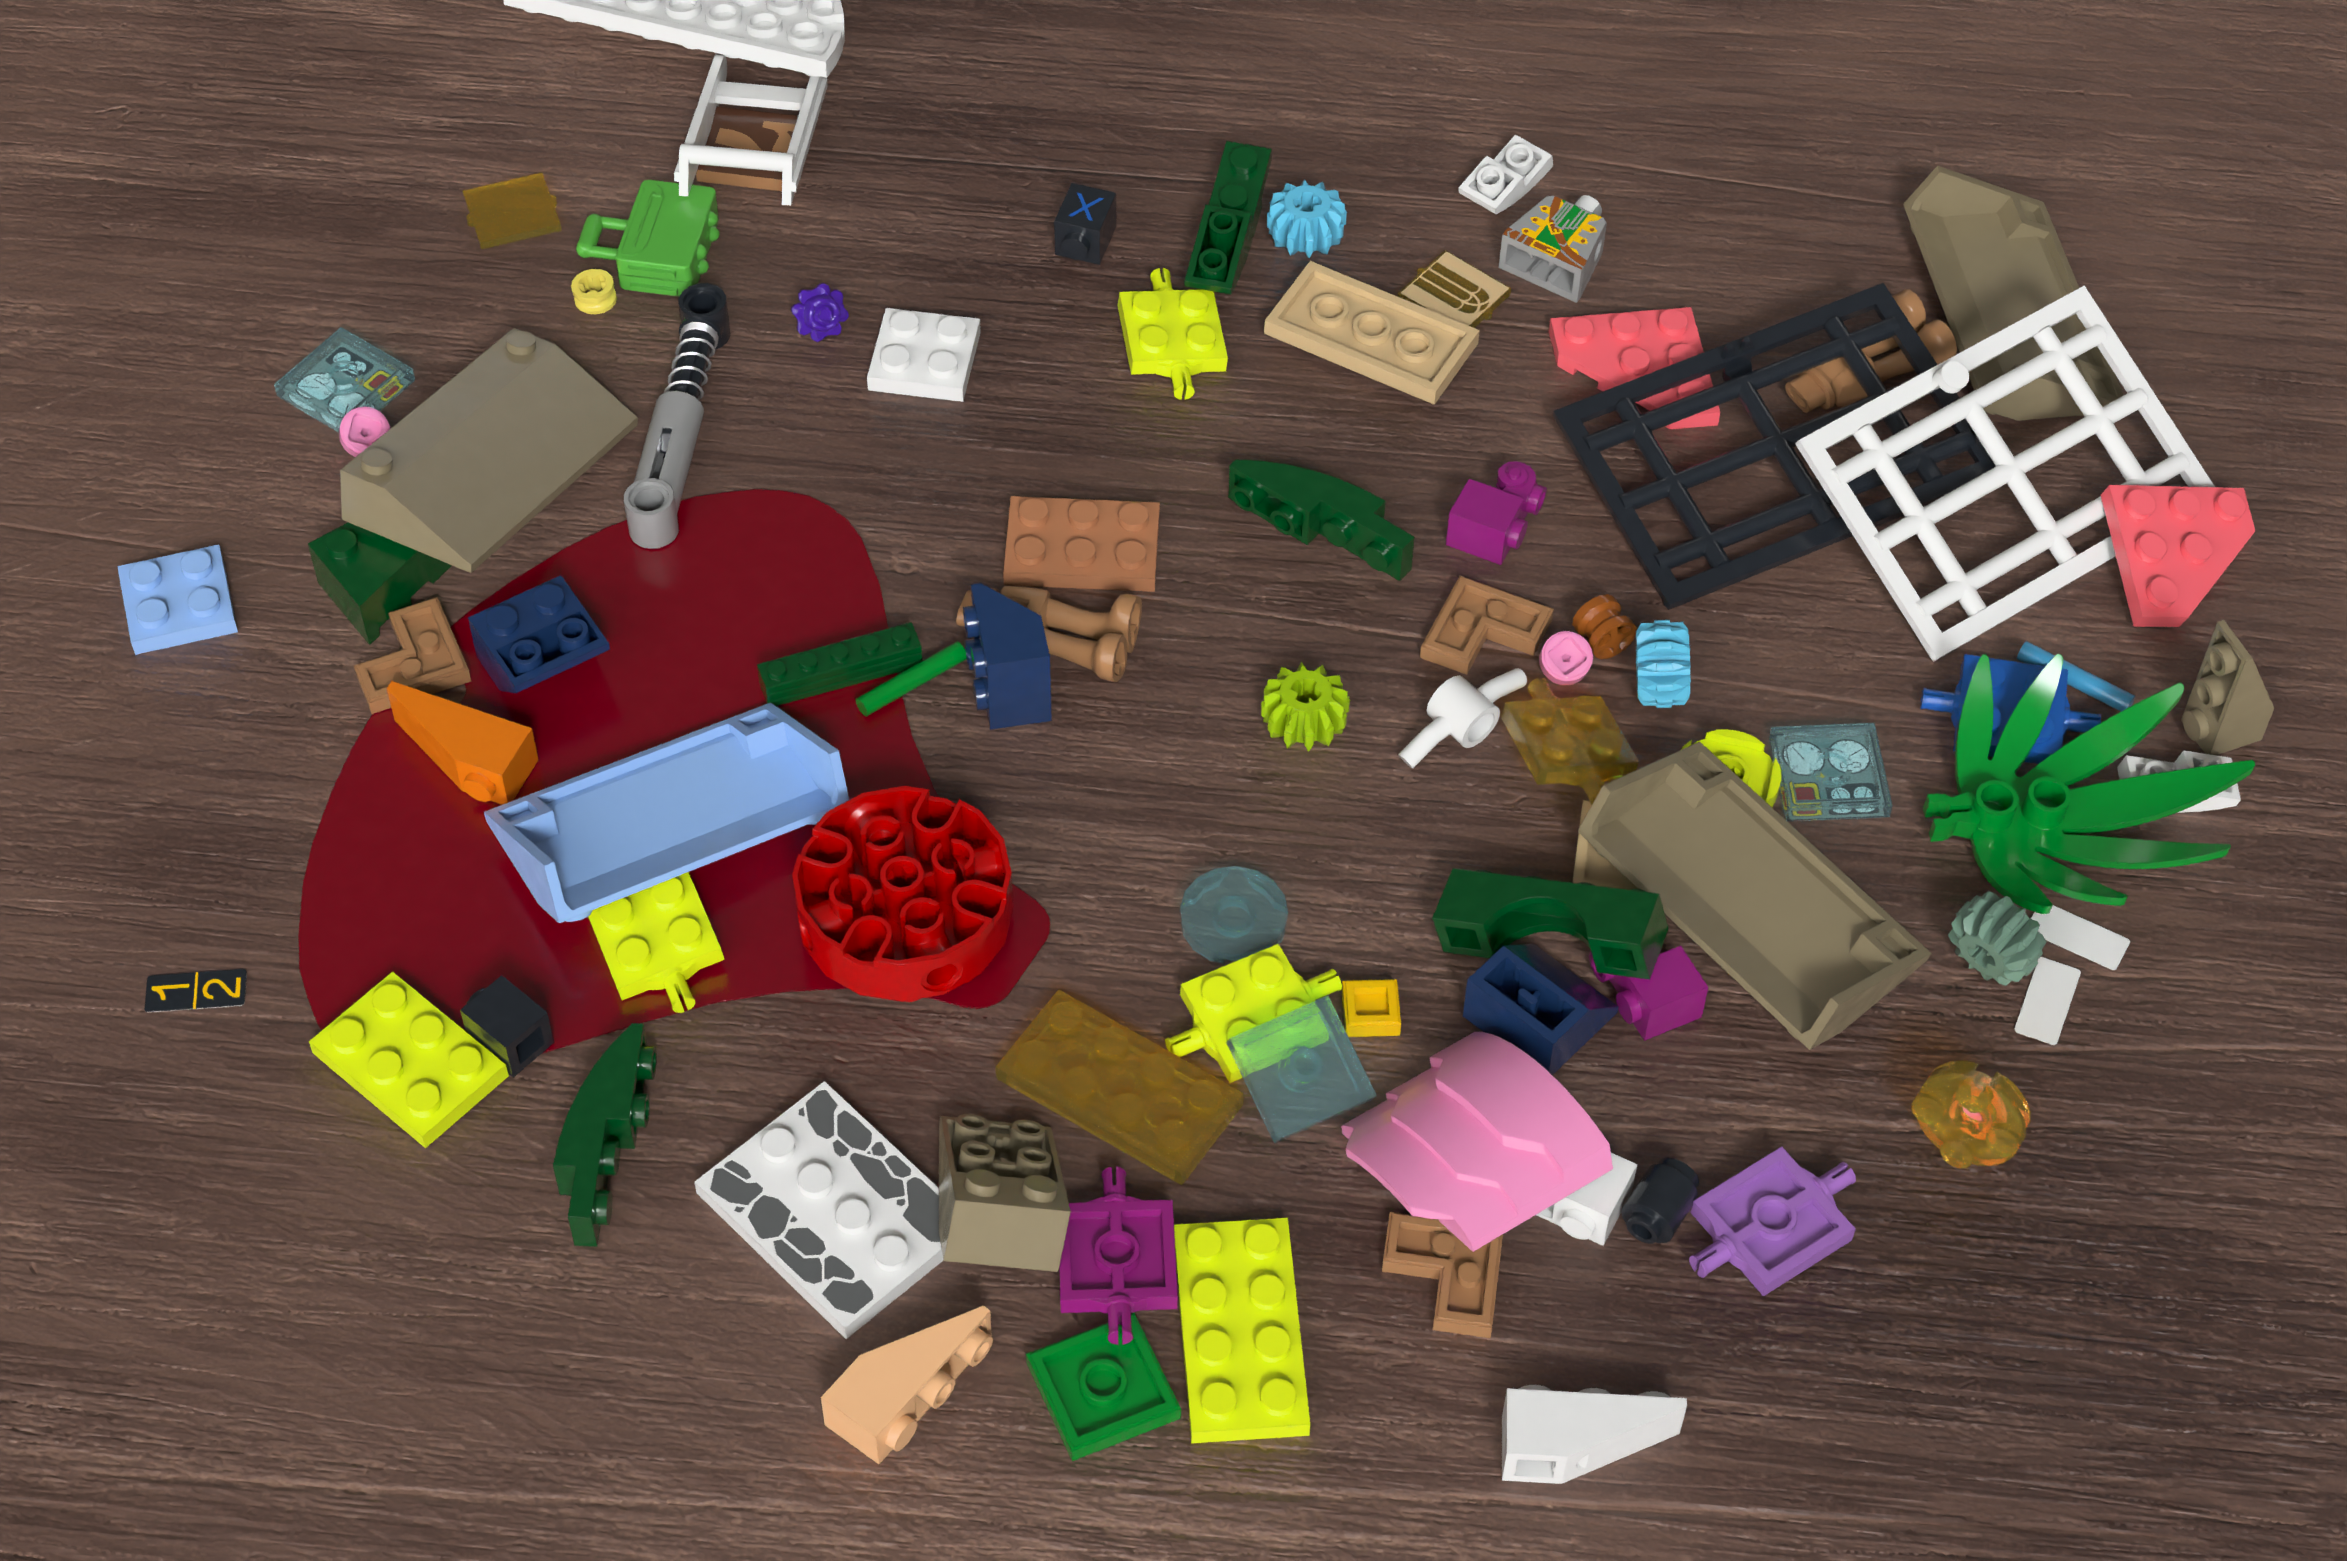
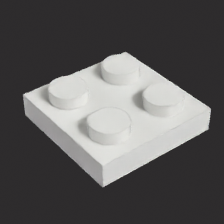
M886 308L867 375L868 391L963 402L981 333L980 319Z

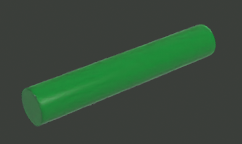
M956 641L856 698L858 709L867 717L965 661L966 651L964 647Z

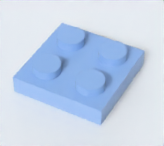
M219 544L117 566L130 640L135 655L238 632L223 555Z

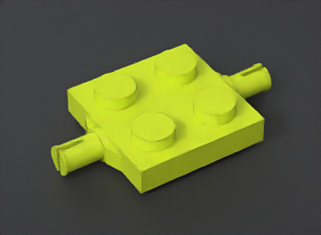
M1157 268L1150 274L1154 291L1119 292L1118 310L1131 375L1157 374L1172 378L1174 396L1182 400V394L1184 393L1186 400L1195 393L1191 376L1201 372L1226 371L1228 356L1213 291L1202 289L1174 290L1169 270L1163 268L1161 277L1160 268Z
M689 872L594 909L588 916L622 1001L648 990L666 989L674 1012H684L679 994L682 995L689 1011L694 1007L695 999L690 992L686 980L698 970L725 960Z
M1279 944L1266 948L1181 984L1180 996L1192 1016L1193 1028L1166 1038L1167 1050L1171 1053L1173 1060H1178L1182 1056L1203 1048L1218 1062L1229 1083L1237 1081L1328 1042L1330 1031L1316 1009L1315 1000L1336 991H1341V980L1339 976H1336L1337 972L1334 969H1330L1305 981L1294 971Z

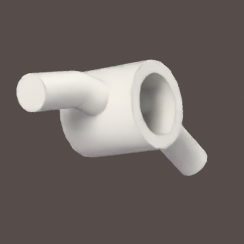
M1515 668L1487 681L1477 689L1460 675L1446 680L1435 691L1428 702L1427 715L1434 721L1423 728L1398 756L1413 769L1448 735H1451L1465 748L1474 747L1490 734L1498 722L1500 710L1493 702L1502 696L1525 687L1527 677L1523 670Z

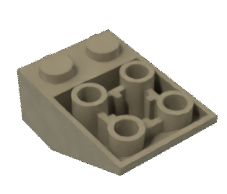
M962 1114L958 1117L940 1116L939 1237L943 1261L1058 1272L1071 1211L1052 1128L1042 1126L1031 1120H1017L1013 1123L988 1121L984 1117L975 1114Z

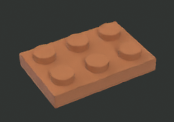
M1011 496L1003 570L1004 585L1155 592L1160 502Z

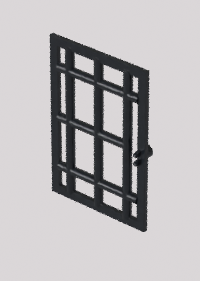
M1884 283L1553 411L1555 421L1668 610L1853 536L1842 517L1837 518L1830 507L1833 505L1832 501L1823 487L1818 488L1793 447L1803 437L1901 385L1899 384L1887 389L1861 349L1893 337L1917 375L1938 365ZM1871 310H1875L1882 320L1851 333L1843 322ZM1823 329L1831 339L1828 342L1752 371L1751 359L1753 356ZM1843 357L1868 397L1782 430L1757 390ZM1723 369L1722 377L1725 381L1723 383L1644 414H1641L1635 405V402ZM1941 388L1929 393L1940 409L1960 399L1957 393H1947ZM1739 398L1763 438L1676 472L1652 431ZM1616 410L1622 420L1621 423L1589 435L1583 425L1584 422ZM1901 410L1883 418L1892 435L1910 426ZM1966 419L1951 426L1956 433L1955 435L1925 447L1921 442L1905 451V455L1893 459L1903 476L1917 472L1924 484L1912 488L1923 507L1996 467ZM1633 439L1658 480L1624 493L1600 452ZM1963 452H1969L1975 463L1943 476L1936 465L1938 462ZM1774 455L1798 492L1799 497L1712 531L1687 489ZM1872 469L1847 484L1856 496L1884 483L1876 470ZM1668 497L1693 539L1660 552L1635 510ZM1893 497L1863 508L1875 527L1904 516ZM1808 514H1811L1818 524L1817 527L1730 561L1723 549ZM1700 557H1705L1711 569L1677 582L1670 569Z

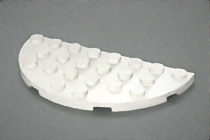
M503 0L504 5L520 8L529 13L556 16L569 22L587 23L603 27L608 31L631 33L648 40H662L682 45L688 49H701L723 54L728 58H741L763 63L772 68L781 67L803 72L808 76L827 78L835 68L842 54L845 42L844 11L841 0Z

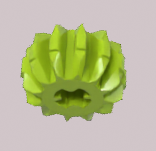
M1303 662L1300 663L1296 672L1281 667L1279 674H1277V679H1268L1267 685L1264 688V701L1261 702V716L1263 717V722L1268 723L1267 729L1270 732V737H1284L1287 749L1296 742L1303 743L1309 752L1315 741L1329 747L1334 734L1343 733L1347 722L1346 713L1349 712L1350 699L1348 691L1343 690L1340 675L1326 677L1327 672L1323 665L1311 671L1306 669Z

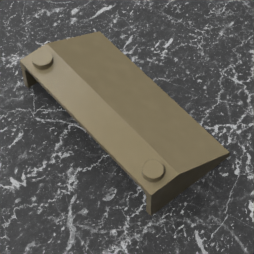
M1937 166L1903 203L1910 221V229L1920 247L1959 352L1972 347L2079 289L2047 208L2042 201ZM2077 314L2051 327L2061 343L2086 330ZM2032 337L1968 372L1973 389L1976 390L2037 357L2043 351ZM2097 346L2072 359L2102 407L2124 395L2115 373ZM2055 370L1983 408L1989 414H1998L2017 421L2083 415Z
M513 328L340 470L342 520L472 573L638 425V417L556 344L536 337L530 332Z
M1701 742L1603 785L1578 829V832L1594 846L1595 850L1611 862L1638 889L1659 893L1664 913L1786 1027L1791 1036L1799 1040L1809 1050L1845 1030L1923 965L1932 954Z

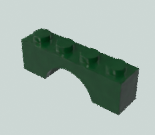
M1453 868L1432 917L1443 952L1491 958L1500 948L1508 946L1524 936L1539 932H1561L1580 939L1591 949L1597 973L1649 980L1669 929L1659 893L1647 892L1641 889L1627 890L1595 886L1586 882L1570 883L1546 880L1537 876L1521 877L1492 873L1487 870L1472 871Z

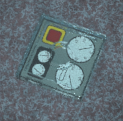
M340 327L274 384L278 397L339 432L341 422L349 411L358 407H371L381 411L415 381L413 368Z
M1875 723L1771 727L1769 741L1773 761L1776 757L1781 768L1779 792L1786 821L1890 817L1893 806Z

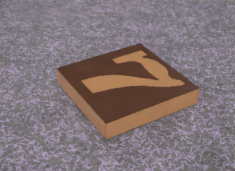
M716 106L711 130L705 146L787 153L798 116ZM699 164L696 172L697 182L782 191V172Z

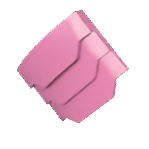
M1473 1032L1429 1057L1430 1069L1386 1093V1101L1341 1126L1343 1135L1349 1139L1345 1148L1348 1158L1358 1163L1382 1183L1412 1216L1439 1219L1440 1223L1473 1252L1613 1169L1609 1142L1587 1112L1565 1087L1527 1053L1512 1043L1485 1032Z

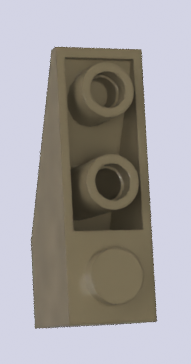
M2225 620L2219 621L2216 624L2181 718L2188 737L2196 741L2205 754L2219 755L2262 740L2274 711V706L2253 658Z

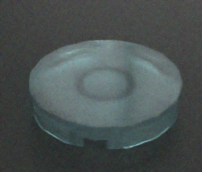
M1239 866L1215 868L1197 877L1185 890L1180 906L1182 933L1192 949L1210 961L1225 964V960H1240L1282 942L1288 920L1285 895L1274 880L1257 870Z

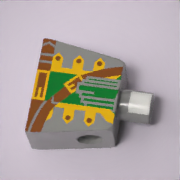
M1587 195L1580 196L1574 204L1556 196H1546L1502 234L1499 268L1577 303L1603 252L1607 222L1601 217V205L1596 199Z

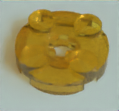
M1961 1060L1941 1064L1931 1072L1912 1102V1112L1925 1135L1940 1149L1942 1158L1951 1166L1964 1169L1968 1168L1971 1164L1977 1166L2002 1164L2014 1157L2026 1137V1129L2030 1124L2031 1115L2028 1103L2017 1086L2007 1077L1996 1072L1992 1078L1985 1073L1975 1071L1979 1065L1978 1063ZM1963 1107L1970 1113L1979 1112L1982 1119L1979 1121L1969 1117L1963 1111Z

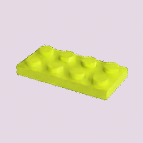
M1288 1218L1174 1225L1176 1275L1191 1443L1310 1436V1415Z

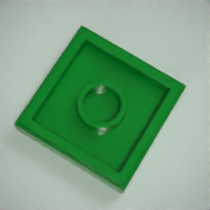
M1131 1313L1133 1339L1130 1343L1122 1345V1325L1120 1324L1118 1325V1345L1109 1342L1108 1323H1105L1026 1354V1364L1072 1461L1181 1419V1407L1135 1313Z

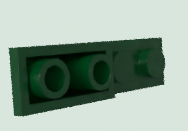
M1226 141L1209 205L1205 204L1184 281L1185 287L1232 294L1247 260L1261 214L1262 195L1272 161L1271 148Z
M1235 459L1230 464L1228 498L1234 501L1241 509L1251 511L1271 523L1281 533L1291 535L1306 545L1318 534H1321L1333 545L1343 547L1366 561L1373 569L1383 571L1398 581H1401L1412 570L1415 537L1384 519L1385 500L1339 478L1302 467L1268 461Z
M632 1023L596 1062L570 1107L558 1140L553 1169L559 1194L571 1196L568 1220L574 1246H598L601 1225H609L612 1216L611 1190H606L608 1175H617L620 1149H635L638 1127L646 1128L648 1125L650 1099L649 1094H644L646 1079L654 1080L657 1051L655 1046H648L644 1024Z

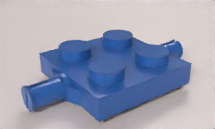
M1964 654L1961 664L1960 681L1954 693L1927 689L1925 687L1922 691L1920 709L1951 713V720L1955 728L1953 751H1955L1957 729L1963 703L1981 656ZM1989 658L1993 689V730L1988 757L1994 756L1997 744L2010 716L2027 689L2045 666ZM2067 669L2061 670L2056 693L2043 729L2024 762L2041 763L2062 748L2063 738L2067 731L2085 733L2101 723V714L2070 710V704L2066 696Z

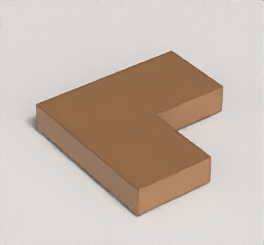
M1459 576L1421 646L1420 658L1467 675L1486 639L1534 656L1552 622L1554 609Z
M438 597L389 612L392 628L402 650L354 665L356 677L371 714L391 708L386 689L391 681L429 694H435L471 682L469 669Z
M1390 1212L1382 1272L1439 1280L1433 1330L1491 1338L1503 1234L1473 1252L1440 1223L1439 1219H1427Z

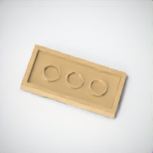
M1312 261L1307 264L1265 319L1264 334L1434 405L1478 345L1480 332L1476 328Z

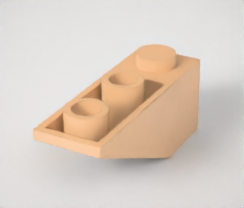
M981 1306L859 1355L821 1397L824 1425L877 1464H880L892 1450L897 1452L903 1449L913 1437L920 1418L930 1407L934 1409L939 1408L952 1393L955 1379L968 1365L972 1367L978 1365L989 1352L993 1342L990 1310L985 1306Z

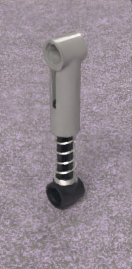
M700 283L689 286L679 296L678 305L681 319L679 326L680 343L676 347V357L672 361V372L668 376V386L664 393L656 400L634 483L624 493V506L629 535L632 541L640 547L648 549L661 548L675 540L679 533L677 513L704 415V408L699 401L704 396L701 386L705 385L708 381L705 372L712 365L709 357L715 354L716 349L725 345L731 336L726 295L721 288L713 284Z

